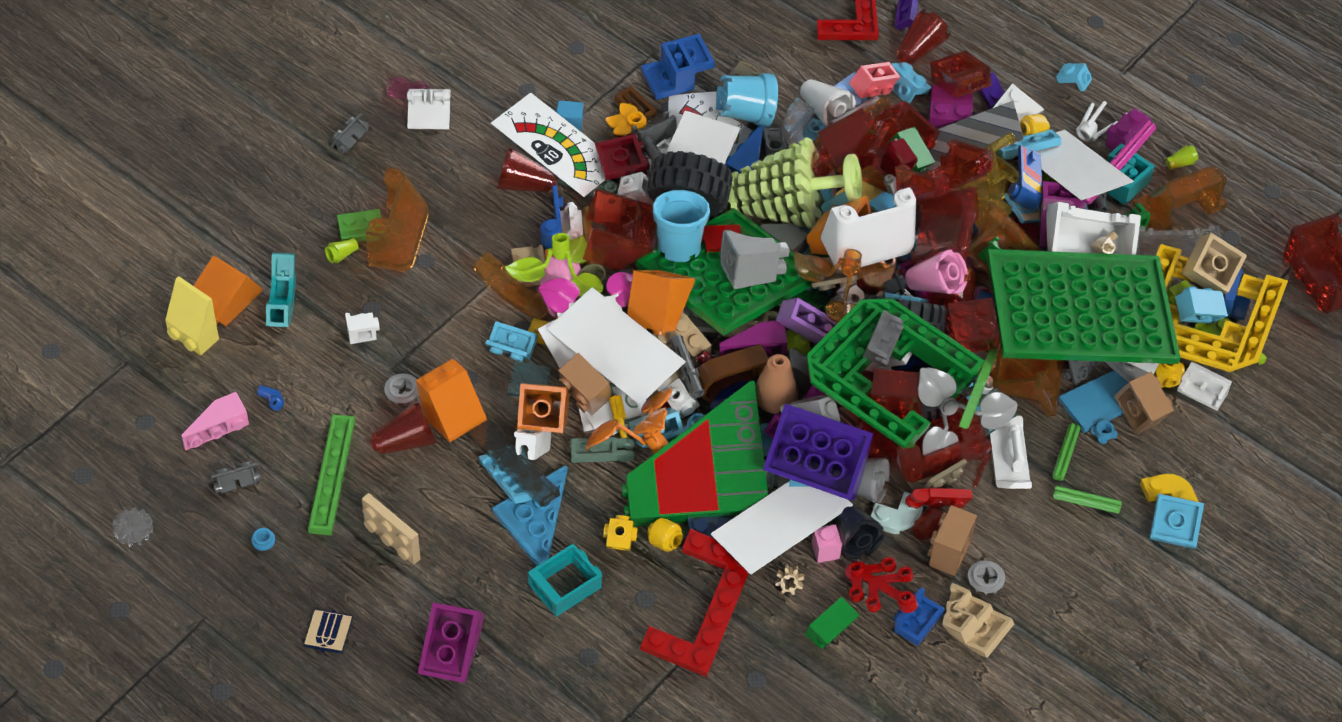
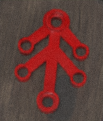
M886 557L881 563L866 565L864 562L851 563L845 570L847 579L852 582V588L849 590L851 601L860 602L864 599L862 582H866L869 586V598L866 599L865 604L869 612H877L881 608L879 591L897 600L901 612L911 613L915 611L918 607L916 596L910 591L901 592L888 584L901 581L905 583L910 582L914 577L912 569L904 566L898 570V573L874 576L872 575L873 573L883 571L891 573L897 568L895 559L893 557Z

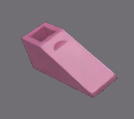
M236 392L215 400L181 435L185 451L249 425L247 411Z

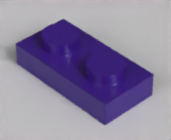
M898 0L894 26L899 31L915 23L918 0Z
M994 72L975 77L974 83L988 109H992L1005 91Z

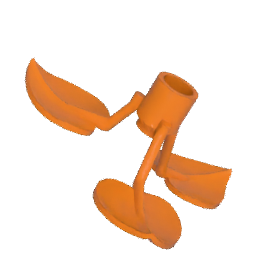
M670 387L660 391L644 402L641 411L642 413L648 412L649 415L634 428L633 432L622 424L617 423L616 419L609 420L593 431L587 441L586 450L588 451L589 447L608 439L616 429H621L640 441L643 446L647 444L654 454L668 444V441L661 433V430H665L667 410L660 407L669 399L673 388ZM637 434H642L644 438H641Z

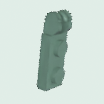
M609 437L605 441L589 447L588 451L586 450V444L589 438L570 439L571 463L617 460L629 462L635 459V452L629 451V449H633L635 446L632 439Z

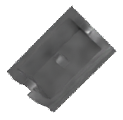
M884 310L863 357L886 367L903 329L904 321Z

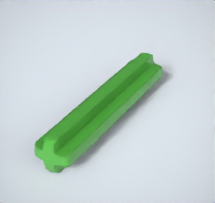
M1074 423L1068 425L1053 470L1052 478L1054 480H1064L1080 432L1079 425Z
M1056 486L1053 494L1054 499L1113 513H1119L1122 501L1062 486Z

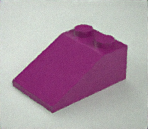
M932 85L927 133L971 117L973 90Z
M777 321L761 322L721 342L719 356L759 344L764 348L768 358L776 354L786 356L787 337L785 326Z
M433 602L418 674L465 683L480 639L485 614L480 611Z

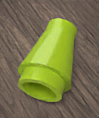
M1185 145L1166 158L1165 162L1170 170L1194 165L1195 161H1198V154L1194 146Z
M354 238L329 243L325 247V255L329 262L339 263L354 251H357L359 246Z

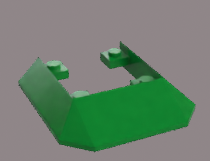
M894 299L860 300L807 354L806 358L811 384L904 449L913 448L916 441L929 428L931 422L913 410L903 420L895 416L867 396L873 390L874 383L861 375L873 362L864 358L863 355L883 311L885 310L904 321L903 329L891 356L901 361L908 352H911L934 369L948 373L956 383V392L951 396L954 399L964 390H968L985 361Z

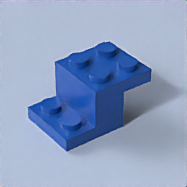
M695 34L662 43L660 61L642 65L641 72L655 99L658 100L694 90L695 73L714 68L715 62L701 35Z

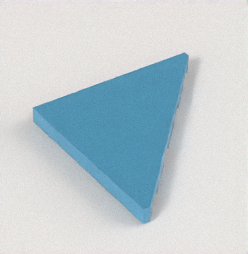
M566 465L534 483L537 499L514 504L508 498L492 507L493 514L536 567L549 559L568 472Z

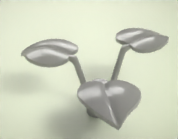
M920 368L919 399L926 406H937L941 411L940 416L944 424L943 429L939 426H933L928 429L922 440L923 458L928 464H934L949 459L957 451L959 445L958 437L954 432L947 431V415L954 414L958 407L966 409V405L951 397L956 392V383L953 377L938 369ZM991 392L986 394L980 401L979 407L981 411L975 410L974 414L981 415L980 423L983 427L998 429L1006 425L1013 418L1018 405L1016 401L1004 393Z

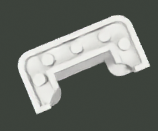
M910 187L895 193L893 199L895 208L859 217L856 211L847 205L831 208L820 238L836 268L848 271L903 256L912 251L915 243L916 198Z
M1062 202L1047 205V251L1095 253L1090 244L1114 231L1118 238L1113 241L1116 248L1111 254L1136 255L1141 215L1129 214V217L1119 213L1110 214L1075 208L1076 206H1069L1068 203Z

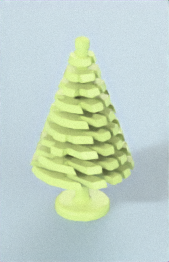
M806 137L800 140L799 144L793 143L789 145V149H783L775 153V155L772 154L765 157L763 162L760 160L754 162L751 165L754 170L746 166L740 169L742 171L741 174L738 172L731 173L733 181L728 205L725 210L728 211L731 204V209L735 208L739 212L742 209L745 215L755 216L756 214L759 218H769L774 222L782 221L784 224L793 222L796 226L812 229L823 215L820 211V205L824 203L820 190L844 187L849 202L863 196L862 174L856 154L846 155L843 162V174L817 177V161L814 159L817 158V150L812 140Z

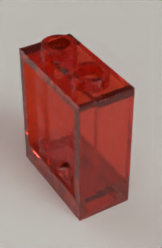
M966 50L930 62L931 80L955 98L992 86L990 67Z

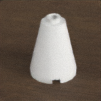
M812 79L804 82L800 89L801 97L826 127L831 128L829 125L830 121L855 108V96L847 90Z

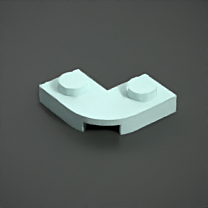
M904 492L898 510L875 503L871 517L883 526V531L899 534L900 531L917 526L925 505H921L919 509L909 508L906 505L905 499L911 493Z

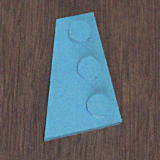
M523 445L520 455H517L516 447L478 456L481 465L514 504L537 499Z

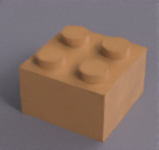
M577 353L558 370L561 387H567L569 397L572 396L577 401L576 405L582 412L585 413L587 411L592 416L609 401L611 397L610 383L580 353Z
M1152 371L1130 381L1114 395L1135 435L1159 424L1174 411L1171 400L1165 396L1161 389L1160 381L1153 375Z
M952 505L948 513L943 512L938 524L940 527L938 531H934L930 541L931 546L928 551V556L931 557L930 567L956 576L971 543L977 515Z

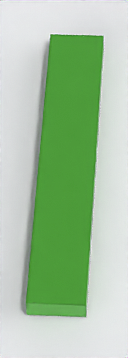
M332 414L308 531L311 534L332 536L355 425L354 416Z

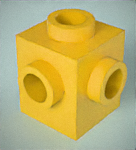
M1179 362V364L1159 363L1153 375L1160 381L1161 388H1171L1180 385L1185 368L1182 362Z
M616 515L615 519L610 518L609 524H605L603 537L607 538L606 547L608 549L631 551L632 541L637 539L638 528L634 527L633 521H629L630 517ZM618 530H624L623 535H617Z

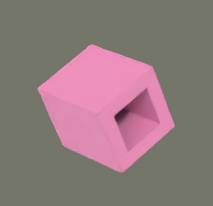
M836 525L820 527L813 532L811 545L817 563L840 559L842 542Z

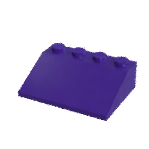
M785 403L763 470L844 499L855 501L863 478L873 433Z

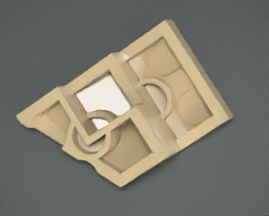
M952 583L950 586V599L946 605L947 612L944 615L942 625L966 647L988 658L1012 628L1014 622L1012 618L994 611L991 604L973 597L970 590Z

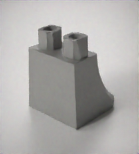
M725 230L722 238L720 262L733 289L775 282L776 275L785 274L787 269L784 259L779 258L788 257L790 250L786 242L776 243L773 238L751 237L731 230Z

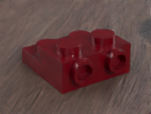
M636 134L595 143V149L605 180L643 172L647 176V170L650 169L648 157H643V153H645L642 141L638 142Z

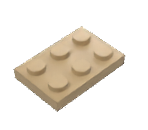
M370 493L362 498L365 527L371 533L375 532L379 535L386 546H392L403 560H408L413 565L420 560L418 534Z

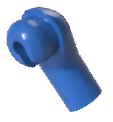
M263 385L259 386L257 395L267 398L269 406L273 410L278 411L284 406V400L279 390Z

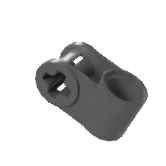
M763 126L762 144L764 145L765 155L775 154L785 148L784 126L779 128Z

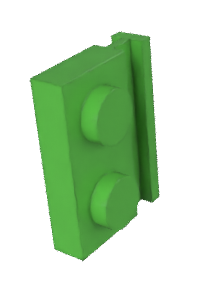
M380 209L337 215L342 241L354 238L357 242L385 238Z

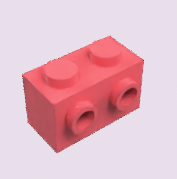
M890 62L861 66L849 84L860 98L874 97L882 94L887 95L894 89L893 86L900 76Z

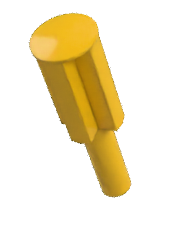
M622 395L612 396L609 398L613 419H616L617 423L625 426L626 413ZM619 429L620 437L627 439V433Z

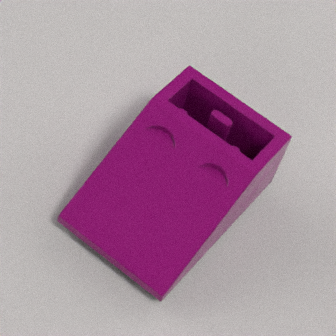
M1043 181L1042 200L1040 202L1039 248H1047V205L1062 202L1068 203L1069 206H1076L1075 208L1086 209V199L1081 201L1058 182Z

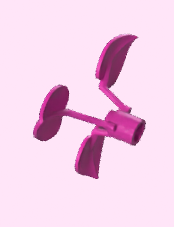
M626 272L613 274L606 284L607 292L610 295H619L615 299L622 308L628 307L633 274ZM564 278L549 280L538 289L547 307L555 313H564L568 310L569 303L576 302L577 300L575 299L580 293L578 286L574 282Z

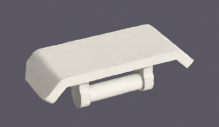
M1014 415L1003 427L989 429L995 485L998 488L1006 489L1032 488L1023 432V417L1021 415Z

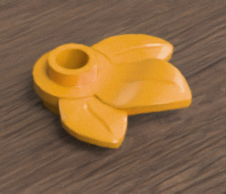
M620 103V114L606 117L607 124L614 129L613 134L618 136L630 134L631 127L634 125L637 126L638 131L647 124L646 117L638 111L637 107L626 103Z

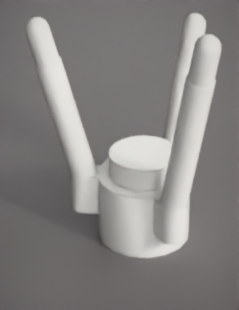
M1106 101L1102 102L1090 120H1088L1094 107V103L1090 104L1080 125L1076 128V133L1081 140L1087 142L1091 139L1095 141L1099 136L1107 132L1110 125L1097 132L1098 126L1094 122L1107 104Z

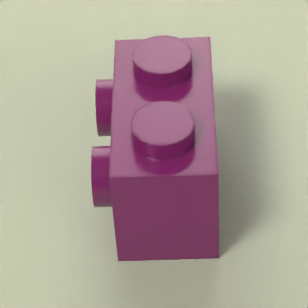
M1136 108L1129 113H1124L1120 121L1116 124L1113 123L1108 128L1105 146L1113 151L1121 143L1126 145L1147 120L1151 121V118Z

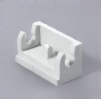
M1191 362L1181 379L1182 382L1177 391L1218 411L1228 395L1232 381Z
M524 429L514 432L517 455L521 454L522 445L528 447V459L531 460L537 459L550 450L551 432Z

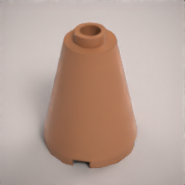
M776 354L771 356L755 384L757 406L765 412L780 413V406L785 405V403L796 402L798 399V389L789 359L784 355Z

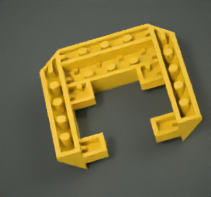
M1160 244L1156 256L1160 258L1166 291L1168 292V289L1171 287L1174 277L1194 282L1181 274L1189 259L1181 256L1182 250ZM1244 274L1237 295L1256 300L1248 325L1243 326L1226 321L1220 336L1178 324L1180 317L1177 306L1169 304L1180 357L1228 372L1258 363L1288 280L1267 274L1265 280Z

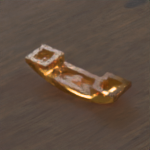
M486 252L473 265L474 270L483 281L502 299L519 311L540 320L548 314V308L542 295L539 292L534 294L502 269L504 264L489 252Z

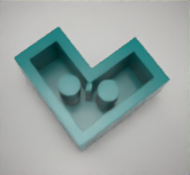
M1121 143L1108 155L1107 162L1110 163L1125 145ZM1135 153L1120 170L1134 182L1110 190L1108 194L1126 205L1151 182L1155 166Z

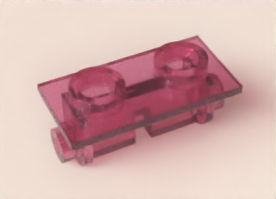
M403 77L389 78L392 87H388L387 95H390L391 98L405 100L409 89H430V87L423 81H416L414 83L409 82Z

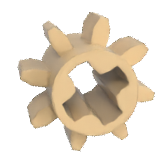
M786 564L783 572L781 570L777 571V576L780 579L776 580L775 585H781L782 594L787 591L794 595L797 588L803 589V583L800 581L804 579L805 575L799 574L798 566L789 568L788 564ZM790 577L794 578V580H791L790 582L786 581V579H790Z

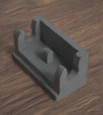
M667 110L663 113V120L638 131L637 126L634 125L631 127V134H636L638 142L642 141V137L650 136L654 143L658 144L664 139L674 136L677 129L676 117L671 115L669 118V111Z

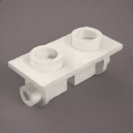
M569 202L565 206L564 211H560L562 233L567 234L571 241L583 235L581 210H577V206L573 202Z

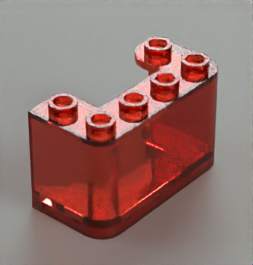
M1337 213L1292 227L1285 251L1283 252L1285 261L1291 265L1296 277L1302 281L1308 294L1316 301L1319 310L1326 314L1342 309V233L1339 232L1338 224L1342 223V219Z
M962 393L955 399L966 406L969 401ZM958 407L954 414L947 415V431L954 432L959 442L924 456L922 455V440L925 433L916 441L913 448L904 449L878 431L883 451L906 481L911 483L920 481L948 469L963 459L970 461L986 452L988 442L985 429L980 423L981 415L974 414L969 428L959 427L965 409ZM942 418L931 422L928 429L933 426H939L943 429Z

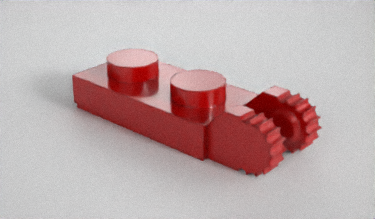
M917 488L912 491L911 495L909 494L906 497L905 502L909 508L919 509L921 505H929L931 508L951 505L963 508L973 497L972 491L969 489Z

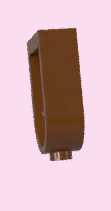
M755 345L719 356L702 364L697 369L700 374L698 378L705 391L702 398L710 403L721 402L729 398L748 382L754 381L756 384L769 359L762 345Z

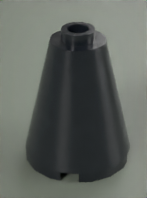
M855 504L844 508L840 515L831 520L832 524L837 527L842 542V551L850 559H860V555L864 553L870 555L884 540L883 526Z

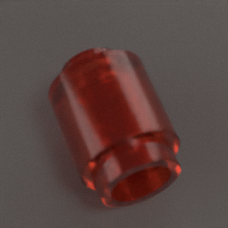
M929 507L914 521L912 531L915 536L923 541L930 539L934 531H938L940 527L938 524L943 511L939 508Z

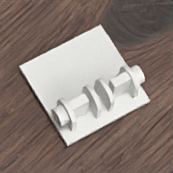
M409 89L407 93V129L449 130L451 90Z

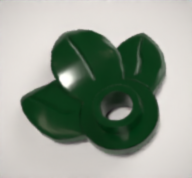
M817 288L811 291H803L795 296L818 310L822 309L832 318L837 312L836 307L830 302V297L825 290L819 291Z

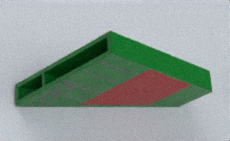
M754 381L748 382L626 475V484H622V496L627 498L628 504L624 505V516L630 517L629 521L634 522V527L649 526L659 518L668 519L676 524L687 523L688 518L734 516L735 518L768 496L766 473L763 470L765 464Z

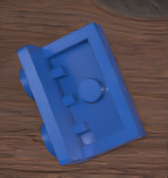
M1240 269L1229 293L1223 294L1228 318L1245 320L1251 299L1237 295L1243 269Z
M922 587L917 593L913 592L918 602L917 609L911 613H903L899 609L893 620L895 622L894 632L917 646L920 645L944 614L945 609L926 598L925 589Z

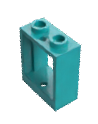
M573 543L528 572V585L553 615L557 617L601 589L603 575L596 565L593 566L589 562L586 553L582 549L579 550ZM573 563L588 581L561 598L546 579Z

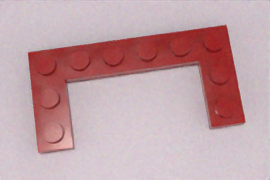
M854 0L856 20H817V39L878 40L876 0Z
M690 529L681 552L724 569L697 638L693 644L649 626L640 650L707 677L749 572L715 538Z

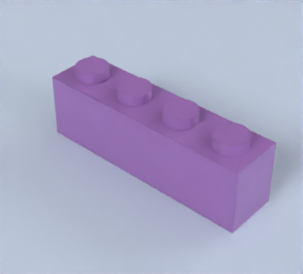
M799 298L783 301L776 319L778 323L815 344H818L839 322Z

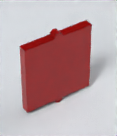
M740 224L704 226L702 242H705L706 252H721L723 232L731 230L742 234Z

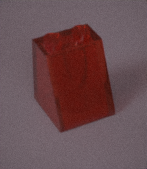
M862 107L817 133L838 174L841 175L843 174V162L846 155L856 154L858 161H860L877 139L875 131L878 128L871 113H865Z

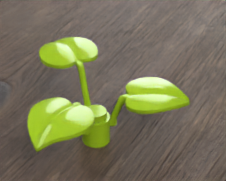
M565 233L554 234L552 236V248L548 249V255L543 264L537 258L526 257L505 266L506 272L513 278L523 282H533L545 276L544 269L548 267L552 255L558 260L567 258L573 278L570 281L574 282L580 290L578 297H582L592 287L600 293L603 291V284L597 276L591 273H582L577 276L574 272L572 262L582 264L592 258V250L583 235L570 241L569 236Z

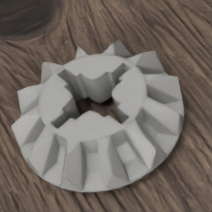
M397 374L389 378L384 387L388 400L393 401L396 405L403 403L405 406L410 401L415 402L416 397L419 396L415 381L417 379L409 374ZM406 385V391H404L402 394H399V390H402V388Z
M992 561L976 562L968 571L969 586H973L976 593L980 591L984 592L985 595L988 593L996 594L999 589L1003 588L1005 573L998 564ZM985 572L988 575V584H985L983 579Z

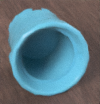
M761 73L759 76L723 75L719 81H724L723 87L718 86L716 92V110H722V112L718 113V116L750 121L757 126L763 125L767 128L772 124L778 103V84L774 74Z
M672 190L661 194L652 205L654 221L657 223L658 252L661 253L662 251L665 253V258L670 261H689L690 256L695 254V257H697L701 251L704 226L710 215L709 203L703 196L688 190Z

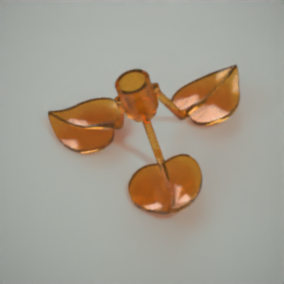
M847 249L843 258H839L833 268L826 259L821 257L803 255L797 252L794 256L796 270L803 278L809 281H823L825 276L830 277L840 265L842 272L848 276L843 302L831 301L826 306L827 316L836 323L856 305L855 303H847L851 278L855 273H857L859 278H863L867 285L884 287V284L892 278L895 265L874 263L861 267L862 254L855 249Z

